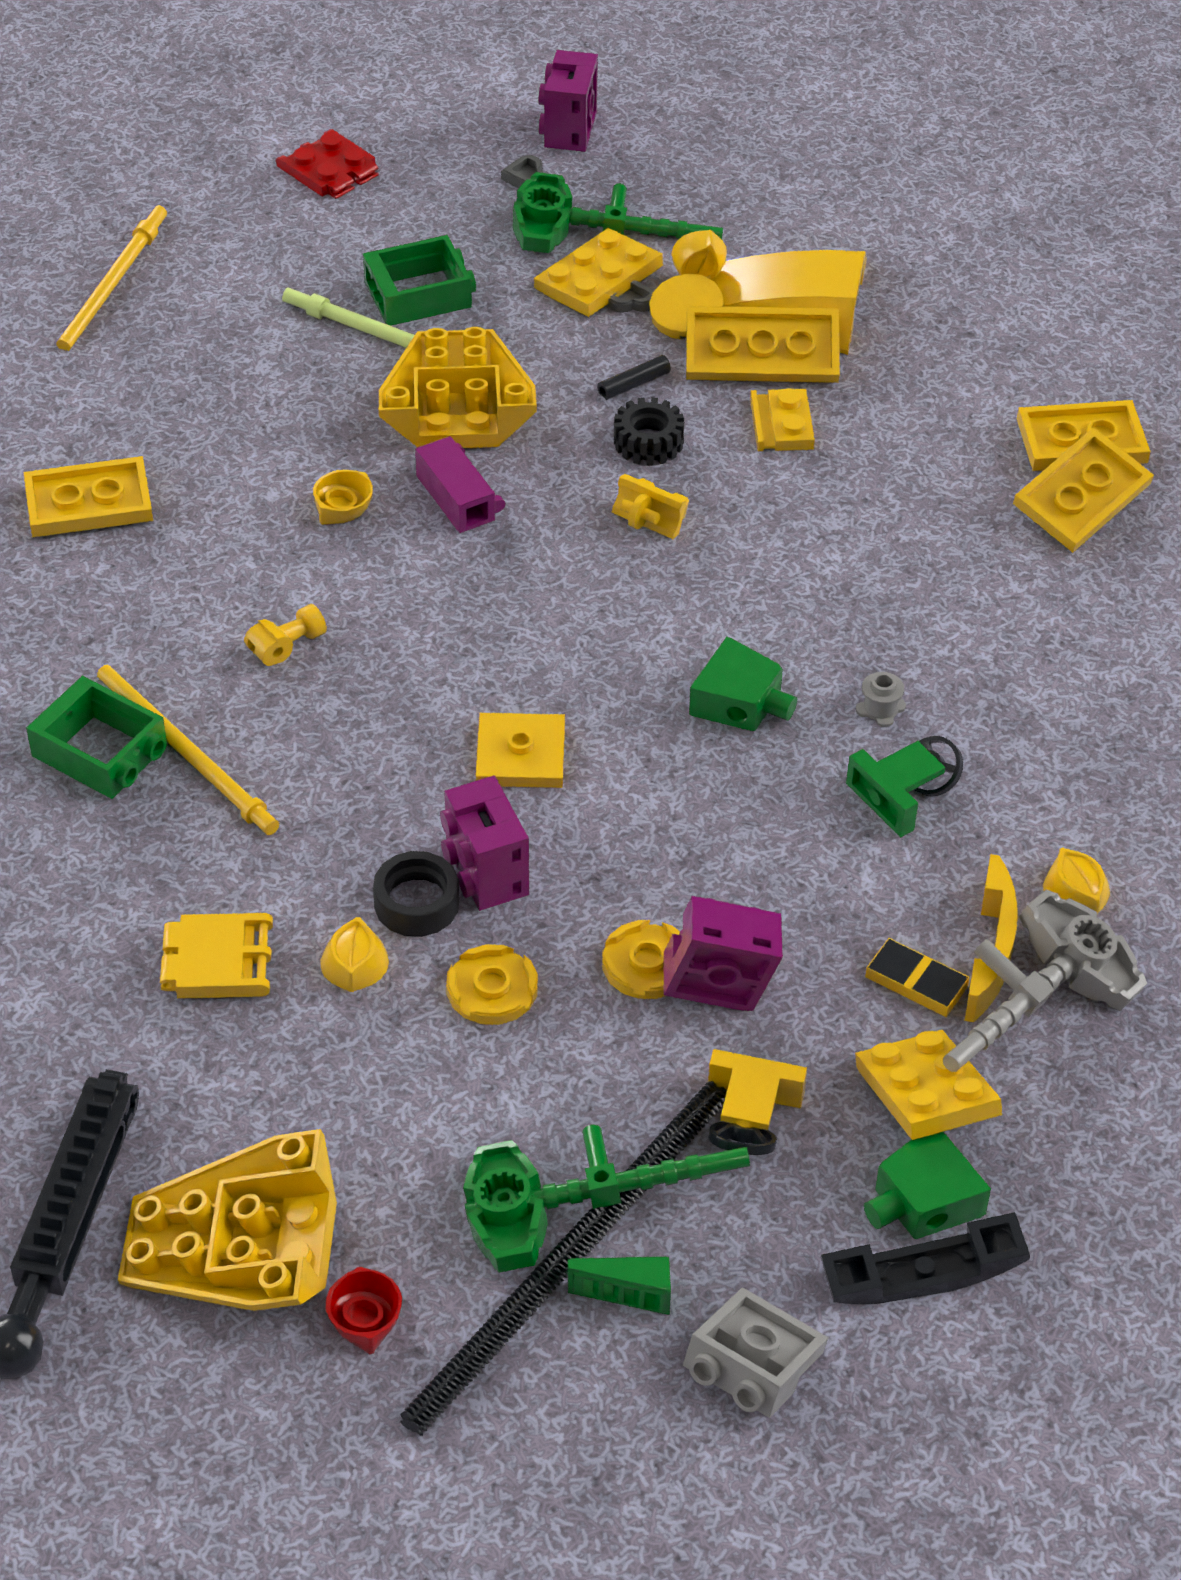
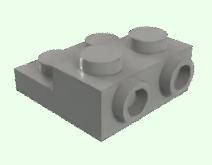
M742 1287L692 1334L682 1366L689 1369L691 1376L697 1383L704 1386L714 1384L731 1394L735 1403L746 1412L759 1411L770 1418L794 1394L799 1377L823 1354L829 1337Z

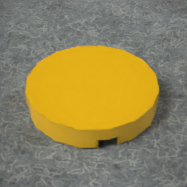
M688 273L673 276L662 282L652 293L649 302L652 323L659 332L671 338L680 339V336L686 337L687 306H724L722 290L713 280L703 275Z
M636 920L621 925L608 936L602 952V970L608 982L621 993L637 999L665 997L664 950L672 934L679 935L680 931L674 926L663 922L662 926L650 924V920Z
M485 944L468 949L459 956L460 960L453 967L451 965L447 971L446 994L452 1008L465 1019L479 1024L500 1025L517 1020L530 1010L537 998L538 973L532 961L524 954L521 957L519 954L514 953V948L505 945Z

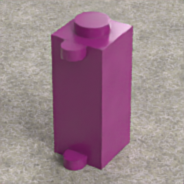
M449 436L415 448L417 478L459 533L495 521V513L502 511L506 503L500 495H495V492L467 458L465 449L461 444L456 443Z

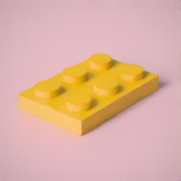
M607 228L534 277V288L553 300L590 317L609 304L610 296L617 292L615 296L619 297L631 288L632 281L640 282L663 266V253Z
M1133 400L1018 407L1017 422L1033 471L1045 470L1093 427L1138 463L1145 464L1149 462L1151 451Z
M1093 427L1015 495L1013 505L1073 553L1151 484L1154 474Z
M143 456L23 472L32 538L153 521Z
M943 1030L924 1031L916 1037L893 1043H880L871 1049L855 1053L856 1067L859 1073L911 1140L1002 1115L1001 1098L970 1061L957 1072H951L944 1066L943 1057L955 1048L956 1045Z

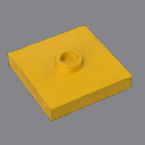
M479 713L476 781L495 775L501 787L563 788L565 714Z

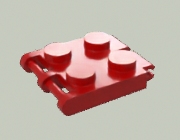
M333 129L324 132L321 138L313 143L306 142L300 145V148L296 149L293 154L287 157L282 155L275 160L277 167L323 197L329 194L335 199L355 189L354 186H351L354 182L362 185L379 175L378 172H375L379 169L376 165L375 157Z

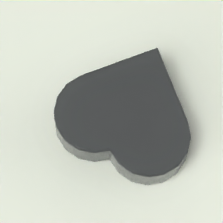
M522 156L501 171V180L519 188L534 173H543V163L536 156Z
M634 280L631 282V288L619 297L615 296L617 292L610 296L608 306L611 310L620 313L631 310L649 311V302L654 290Z

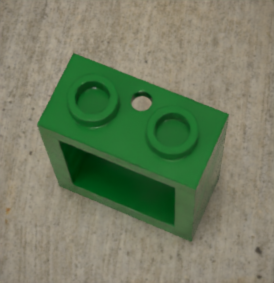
M448 235L363 253L364 282L387 325H397L472 307V292H476L475 277L472 270H466L460 248H454ZM443 271L447 278L446 281L398 291L394 284L395 281Z
M83 675L26 727L32 757L110 799H113L122 789L130 787L137 779L138 774L152 760L159 759L167 747L162 716ZM93 718L133 738L107 764L67 743Z

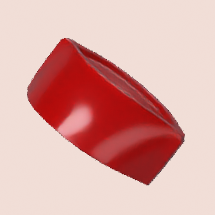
M357 1267L346 1273L329 1288L325 1309L331 1323L339 1334L370 1355L374 1354L377 1347L395 1326L402 1307V1295L393 1279L384 1273Z

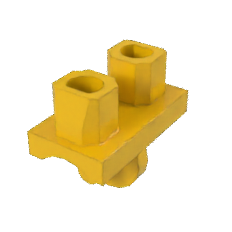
M627 474L620 476L618 480V495L611 513L627 519L628 525L635 529L646 527L671 539L676 538L680 532L682 520L686 516L689 503L688 497L678 493L672 494L655 487L653 482L644 478L637 479Z

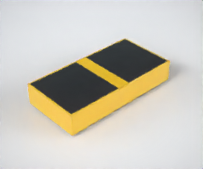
M891 938L886 940L866 967L865 974L866 978L944 1017L948 1016L968 988L970 979L969 976Z

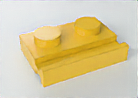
M806 389L768 390V394L757 395V390H751L750 403L758 452L764 449H775V451L814 450L815 438Z

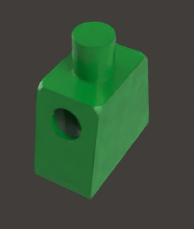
M726 636L690 687L689 715L745 730L756 731L767 713L789 721L796 709L797 697L781 691L783 669L780 664Z
M943 1131L910 1140L882 1161L878 1167L875 1187L879 1196L865 1202L864 1211L874 1228L881 1229L899 1220L914 1239H919L986 1215L991 1188Z

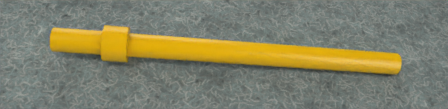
M160 205L155 206L146 220H141L132 232L133 238L56 342L59 349L70 351L145 245H151L158 235V227L167 216V210Z

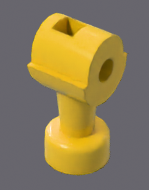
M310 603L296 612V620L280 626L266 619L258 620V623L246 632L244 643L266 666H272L285 661L290 656L295 640L303 635L308 639H315L326 633L327 626L321 611L314 604Z

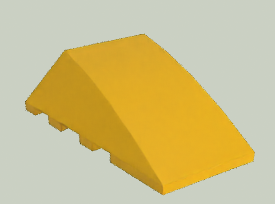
M845 250L788 251L754 255L725 261V265L720 273L712 280L722 290L725 307L839 309L840 353L848 355L853 332L855 306L859 286L863 282L867 257L865 251Z

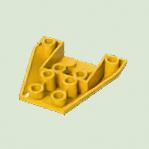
M469 327L465 330L446 331L442 328H431L427 331H417L380 387L379 417L417 448L449 436L456 443L461 444L463 448L499 447L537 412L535 384L493 329Z
M316 1129L273 1136L133 1196L117 1281L121 1285L130 1288L251 1311L301 1305L325 1289L337 1200L325 1136L322 1130Z

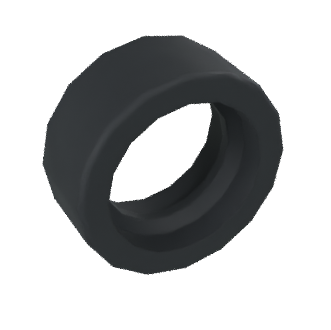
M425 851L405 852L395 855L384 862L375 874L373 884L374 909L379 921L390 931L412 937H423L438 933L450 925L458 913L460 900L459 878L454 867L443 857ZM426 880L437 884L443 890V895L432 904L421 907H409L396 903L390 897V892L403 882Z

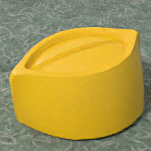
M711 230L686 234L677 240L672 249V261L679 275L697 274L711 280L720 273L725 265L727 256L725 243Z
M336 470L323 475L316 481L313 487V496L320 524L349 522L359 518L366 511L373 494V485L367 473L354 470Z
M1064 847L1059 848L1058 856L1044 880L1043 890L1047 889L1058 893V896L1062 899L1070 898L1089 907L1098 914L1107 904L1110 897L1109 882L1101 865L1087 854Z
M355 917L334 933L325 947L320 963L322 973L328 981L344 990L354 992L381 980L387 972L389 959L379 937L361 917Z

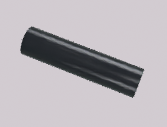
M660 355L597 384L598 392L606 400L669 373L671 371L670 362L665 355Z

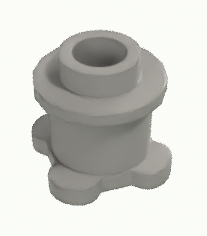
M876 672L864 679L862 693L865 700L856 705V713L861 717H869L875 720L881 727L891 726L894 723V717L898 713L904 712L906 708V703L902 699L904 695L903 682L896 675L888 672Z

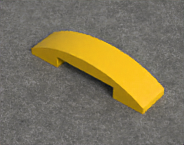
M990 854L981 915L998 918L994 946L1011 961L1018 919L1016 893L1011 876L1001 857ZM974 958L964 1020L968 1022H975L989 1008L1004 983L988 965L977 958Z

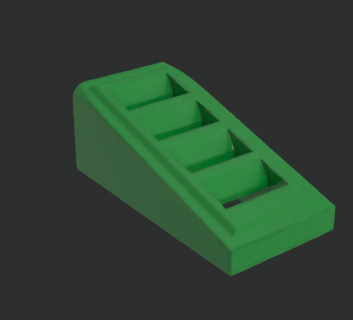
M669 1257L568 1259V1293L670 1315L671 1280Z

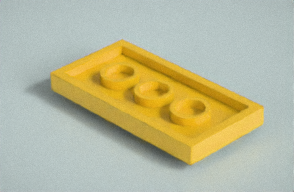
M687 306L686 380L839 383V309Z

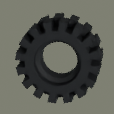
M645 397L638 398V404H635L632 400L626 402V408L621 406L618 409V414H615L614 445L618 453L622 452V457L626 460L633 457V463L639 465L641 460H647L646 466H653L654 460L664 464L667 461V457L673 460L677 457V452L680 453L683 449L685 423L683 413L679 414L680 409L676 405L670 408V402L664 400L662 404H658V398L651 397V402H645ZM652 429V430H657V431H659V432H657V433H643V432H640V430Z

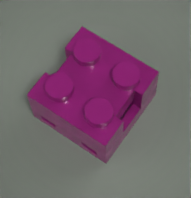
M556 50L553 63H547L545 84H540L538 96L539 105H544V113L540 114L538 130L539 134L544 135L545 148L586 152L597 114L598 54Z
M495 775L444 790L445 810L440 811V820L446 834V839L441 841V848L445 860L460 869L457 876L463 896L465 898L472 896L479 911L528 896L529 837Z
M691 896L683 912V929L679 935L672 934L664 950V996L741 1011H754L783 958L781 913L717 901L712 898Z

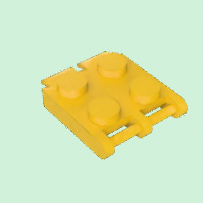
M268 913L181 915L180 922L165 923L162 947L164 953L160 972L161 990L176 991L177 999L263 997L270 993V982L266 979V963L271 961L272 950L267 946L268 931L273 928L272 915ZM255 932H259L258 945H255ZM254 964H257V977H256V978H253V965H254Z

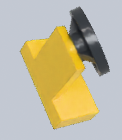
M713 1049L709 1063L708 1082L713 1081L718 1087L724 1086L727 1093L720 1121L722 1122H717L710 1126L709 1141L724 1150L747 1147L748 1155L772 1153L776 1147L777 1137L768 1129L774 1104L801 1108L805 1093L807 1067Z

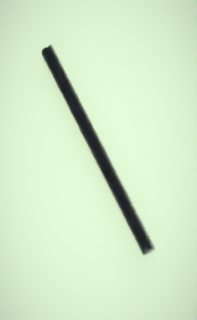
M713 1081L707 1082L626 1171L637 1169V1166L649 1164V1166L661 1164V1161L670 1160L671 1157L676 1159V1155L680 1154L679 1150H684L682 1146L687 1147L686 1142L690 1143V1139H694L693 1134L696 1136L698 1135L697 1131L700 1132L702 1130L700 1126L704 1128V1123H709L707 1119L711 1120V1115H716L714 1111L719 1112L718 1107H723L722 1104H724V1098L727 1093L724 1086L718 1087ZM641 1188L620 1192L621 1203L589 1209L584 1217L577 1222V1225L573 1226V1229L565 1235L566 1237L562 1238V1241L530 1273L531 1275L526 1277L527 1279L514 1290L515 1292L511 1293V1296L503 1302V1305L499 1306V1309L491 1315V1318L487 1319V1322L479 1328V1331L474 1333L475 1335L471 1337V1340H468L467 1344L462 1346L463 1348L458 1351L459 1353L450 1359L451 1362H448L442 1368L443 1371L438 1372L434 1380H431L430 1384L425 1386L426 1389H423L422 1393L417 1395L418 1398L413 1399L409 1407L404 1409L405 1411L400 1414L403 1419L400 1423L408 1430L423 1436L421 1429L427 1431L425 1425L432 1426L430 1420L432 1422L436 1421L434 1415L439 1418L438 1411L444 1413L442 1406L447 1409L446 1402L452 1404L450 1398L456 1400L454 1393L460 1395L461 1393L458 1389L465 1390L463 1384L468 1386L467 1380L473 1381L471 1375L477 1377L475 1371L481 1372L479 1366L485 1368L483 1362L489 1363L487 1357L492 1360L491 1353L497 1355L495 1348L500 1351L499 1344L505 1346L503 1340L509 1342L507 1335L512 1338L511 1331L517 1333L515 1327L521 1328L519 1322L524 1325L523 1318L529 1320L527 1314L532 1316L531 1310L537 1311L535 1305L541 1307L539 1301L544 1303L543 1297L548 1299L547 1293L551 1295V1289L556 1290L554 1284L560 1286L558 1280L564 1281L562 1275L565 1278L568 1277L566 1271L568 1272V1259L583 1258L582 1255L586 1257V1251L591 1252L589 1246L594 1248L593 1242L598 1244L597 1238L602 1240L601 1234L603 1236L606 1235L604 1230L609 1232L608 1226L614 1227L613 1223H617L616 1218L621 1219L620 1214L625 1215L623 1209L628 1211L627 1206L632 1207L631 1202L636 1203L635 1198H640L638 1193L640 1195L644 1194Z

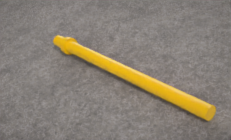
M104 665L98 670L97 677L110 690L163 717L167 743L241 810L240 815L248 824H256L266 835H272L278 830L279 822L267 811V805L260 798H252L110 665Z

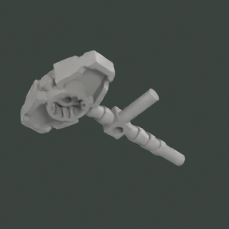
M1046 889L1026 906L1019 917L1023 927L1029 931V940L1043 964H1048L1047 967L1038 973L1034 971L1027 977L987 939L984 940L974 953L1014 991L1008 998L1009 1001L1003 1002L995 1012L989 1014L982 1021V1024L975 1026L962 1042L943 1057L944 1066L951 1072H957L981 1050H986L994 1043L995 1039L1000 1038L1007 1032L1008 1027L1015 1025L1023 1014L1029 1018L1047 1001L1059 984L1065 980L1069 982L1068 988L1096 1002L1104 1001L1108 1004V1007L1121 1011L1147 985L1143 972L1138 970L1137 960L1123 936L1115 935L1108 924L1097 918L1096 911L1070 898L1062 899L1058 896V893Z

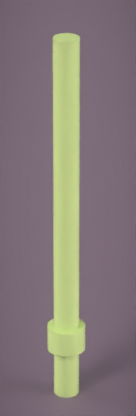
M288 287L282 296L283 302L306 310L307 315L320 320L322 317H326L407 348L415 336L414 334L331 304L329 298L315 293L310 296Z

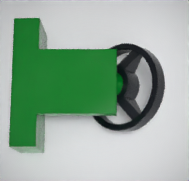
M941 736L923 738L878 762L864 749H861L849 756L846 784L901 838L914 831L918 802L908 792L915 790L929 797L945 794L957 784L961 777L963 757L959 748L954 743ZM944 743L949 745L955 753L956 766L945 763L944 758L932 749L931 744ZM945 772L953 773L949 781L937 789L924 790L918 788Z

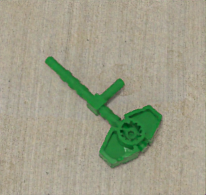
M540 172L534 173L530 179H527L518 188L516 202L514 201L512 228L517 241L520 243V247L522 250L550 253L554 250L555 246L560 245L568 235L569 223L573 226L588 225L589 228L603 227V231L610 228L623 235L624 230L640 232V234L644 235L651 233L658 234L660 237L675 236L676 239H680L691 232L711 230L722 239L723 228L690 224L687 221L681 220L674 222L665 218L658 220L651 219L649 216H627V208L624 207L627 188L621 183L613 186L610 205H606L605 213L594 209L587 211L578 207L572 208L573 197L568 184H565L563 176Z
M593 1124L586 1126L582 1131L589 1167L585 1168L587 1179L579 1180V1178L566 1180L567 1183L546 1184L543 1185V1188H541L536 1168L525 1153L520 1151L518 1145L513 1140L477 1147L463 1186L467 1202L465 1203V1210L474 1241L486 1259L488 1258L498 1273L535 1266L548 1226L545 1207L548 1210L558 1208L560 1204L570 1202L571 1205L583 1203V1200L590 1198L593 1209L621 1203L620 1192L640 1188L641 1191L654 1188L653 1186L664 1183L666 1186L677 1184L679 1180L690 1179V1181L702 1179L704 1175L749 1167L750 1160L747 1147L703 1156H698L697 1154L685 1156V1159L678 1161L673 1159L661 1161V1164L649 1166V1164L637 1166V1169L615 1173L614 1164L608 1163L602 1129L600 1126Z

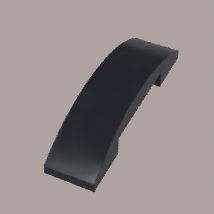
M1015 1212L968 1222L966 1234L875 1254L872 1253L870 1244L821 1255L833 1302L862 1305L880 1304L955 1291L1000 1275L1030 1259V1253Z

